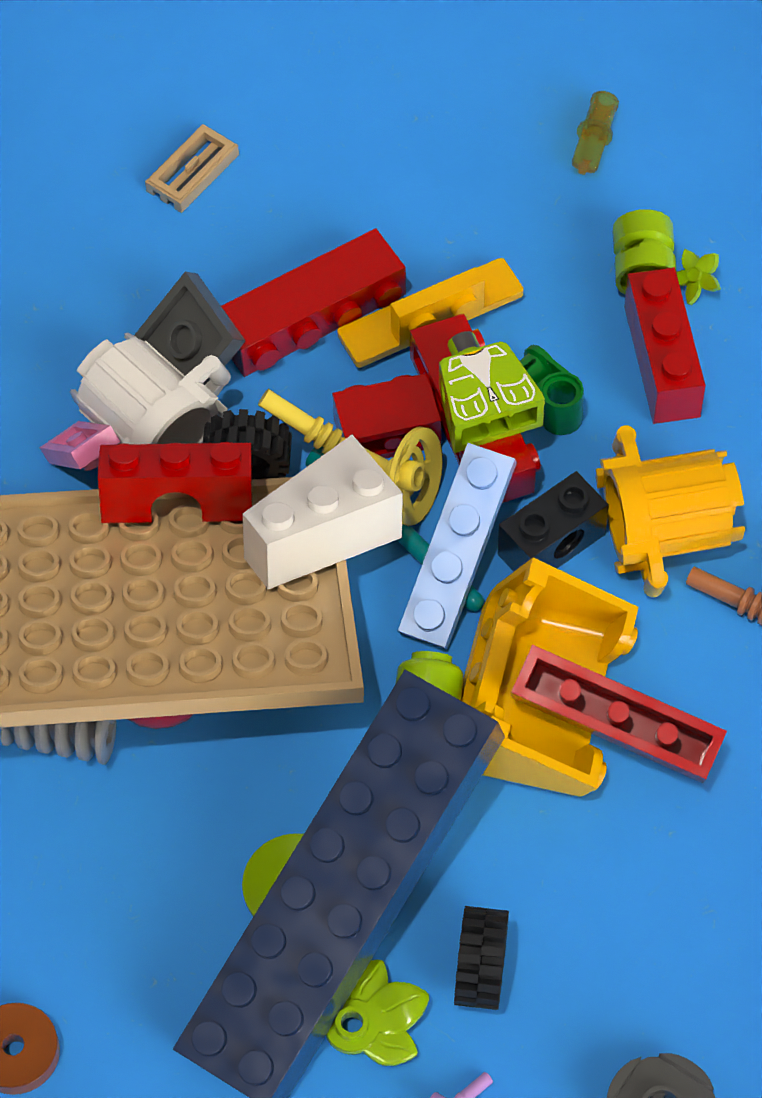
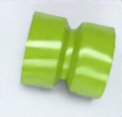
M639 209L627 212L615 221L612 230L615 254V283L621 293L626 295L629 273L673 267L676 270V258L673 253V223L667 215L656 210Z

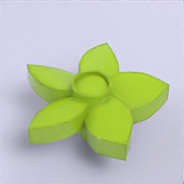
M684 249L681 260L685 270L678 271L677 277L680 286H687L685 291L686 300L689 305H692L699 298L702 288L711 292L721 289L718 280L711 275L718 267L719 255L712 253L700 258L694 252Z

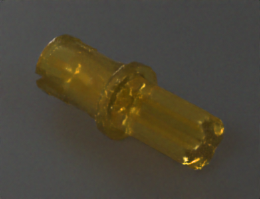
M597 91L593 93L586 118L578 125L577 135L579 139L572 158V166L577 168V172L585 175L586 172L595 173L598 170L604 148L612 141L613 132L611 126L619 106V100L610 92Z

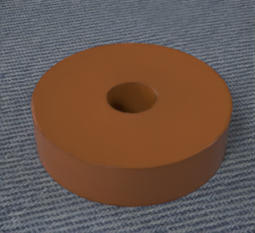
M8 1003L0 1006V1093L10 1095L27 1093L41 1086L54 1072L60 1055L59 1039L53 1023L43 1011L29 1004ZM12 1042L24 1044L23 1050L17 1055L5 1053L7 1046Z

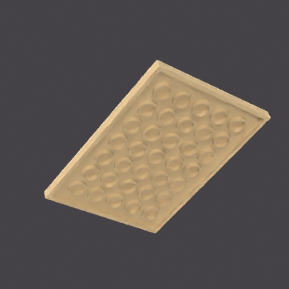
M292 477L252 480V506ZM99 489L0 495V728L364 702V685L346 560L267 589L244 559L243 521L202 522L201 506L195 498L188 494L173 492L157 498L152 507V523H101Z

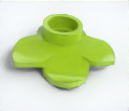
M371 960L343 1008L337 1014L334 1023L326 1034V1038L333 1048L344 1054L353 1055L363 1052L374 1062L384 1066H395L415 1058L418 1054L416 1045L412 1037L407 1033V1030L422 1017L429 1002V994L411 983L396 981L388 983L384 962L382 960ZM352 1017L357 1018L362 1022V1027L356 1032H348L342 1027L344 1020Z

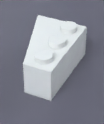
M352 434L243 513L244 559L267 589H271L402 538L403 493Z

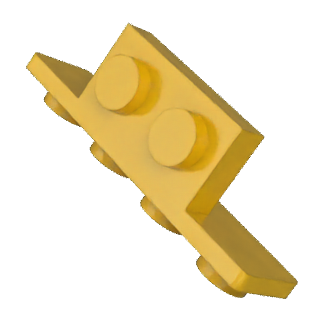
M498 258L341 326L337 330L338 338L355 366L361 368L409 347L410 330L463 313L467 320H471L521 298L524 288L505 259Z

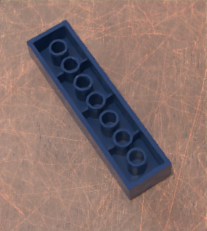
M407 670L403 671L173 1047L174 1051L249 1098H289L334 1023L337 1014L343 1008L504 740L505 735L498 721Z

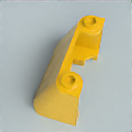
M534 557L492 589L480 614L463 678L461 697L462 702L498 721L505 735L483 776L578 797L595 791L601 785L607 766L603 762L602 750L589 744L592 734L513 699L511 691L532 644L605 676L608 664L617 659L621 654H628L635 644L638 630L634 625L638 606Z

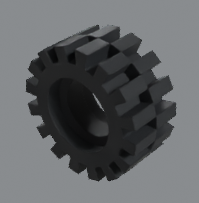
M239 409V415H234L229 410L223 412V418L216 414L211 417V422H206L203 443H251L252 480L286 478V474H289L292 432H289V426L286 423L279 424L280 419L274 415L265 419V412L256 411L254 416L248 415V409Z
M465 906L458 952L454 1005L492 1010L499 1009L509 911Z

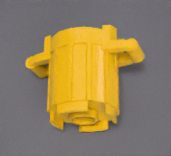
M624 425L617 430L612 443V449L616 456L600 459L602 468L596 469L597 488L604 489V499L609 504L608 526L613 546L619 559L618 562H614L616 572L621 574L640 570L645 594L649 597H658L668 582V575L663 567V557L730 546L731 542L743 539L745 527H733L735 509L737 506L744 505L742 488L735 463L722 464L724 457L727 456V450L715 452V449H708L641 461L635 441L636 432L631 426Z

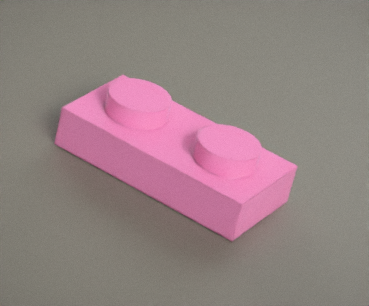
M77 421L39 448L49 464L80 470L84 468L85 471H89L99 466L100 445H114L120 443V440L111 425Z

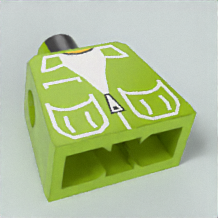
M470 331L458 333L448 341L447 346L452 356L446 357L439 362V389L454 453L464 451L467 443L480 446L543 426L545 398L507 343L499 341L480 347L475 334Z

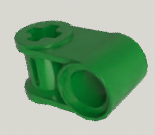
M534 344L530 345L524 350V357L519 361L545 398L543 427L552 434H571L580 427L583 420L584 388L582 382L577 376L571 374L553 360L543 348Z

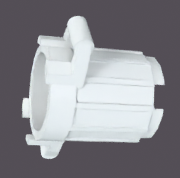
M124 333L125 341L114 345L108 339L102 341L79 365L77 372L83 378L78 392L75 389L70 390L73 401L78 405L79 411L91 423L111 425L120 440L118 444L203 443L206 422H211V417L216 414L223 418V412L228 411V408L218 400L217 396L223 387L229 383L231 375L216 356H207L201 364L184 376L146 340L142 341L130 333ZM210 378L206 385H204L203 383Z

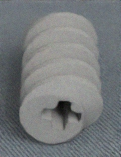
M116 720L3 727L1 728L0 740L4 746H9L15 740L18 748L29 750L35 744L38 752L45 754L50 753L55 747L58 756L66 758L71 756L76 750L78 759L87 762L96 753L98 763L106 765L113 752L117 722Z

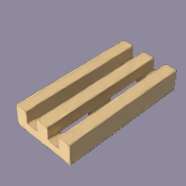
M202 124L145 181L146 191L153 196L156 193L160 194L161 201L167 205L171 201L174 203V209L182 213L239 156L238 145ZM208 141L211 142L199 156H194ZM185 165V170L170 185H167L166 183Z

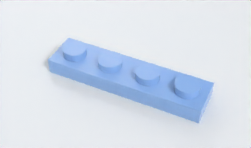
M467 443L398 628L400 634L448 650L517 462L515 458Z

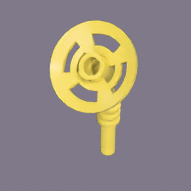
M270 389L265 391L258 402V406L303 434L306 443L314 441L313 447L315 449L323 447V454H326L346 439L342 437L343 431L337 428L333 431V424L328 422L324 425V418L318 416L316 419ZM416 427L405 435L394 457L390 460L365 448L403 493L402 524L408 526L418 524L430 511L439 490L443 464L442 449L436 433L429 428ZM419 441L425 452V460L421 449L416 446ZM420 490L416 501L412 505L410 497L415 491Z

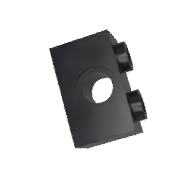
M575 471L499 524L498 556L513 572L533 557L555 568H559L606 534L609 504Z

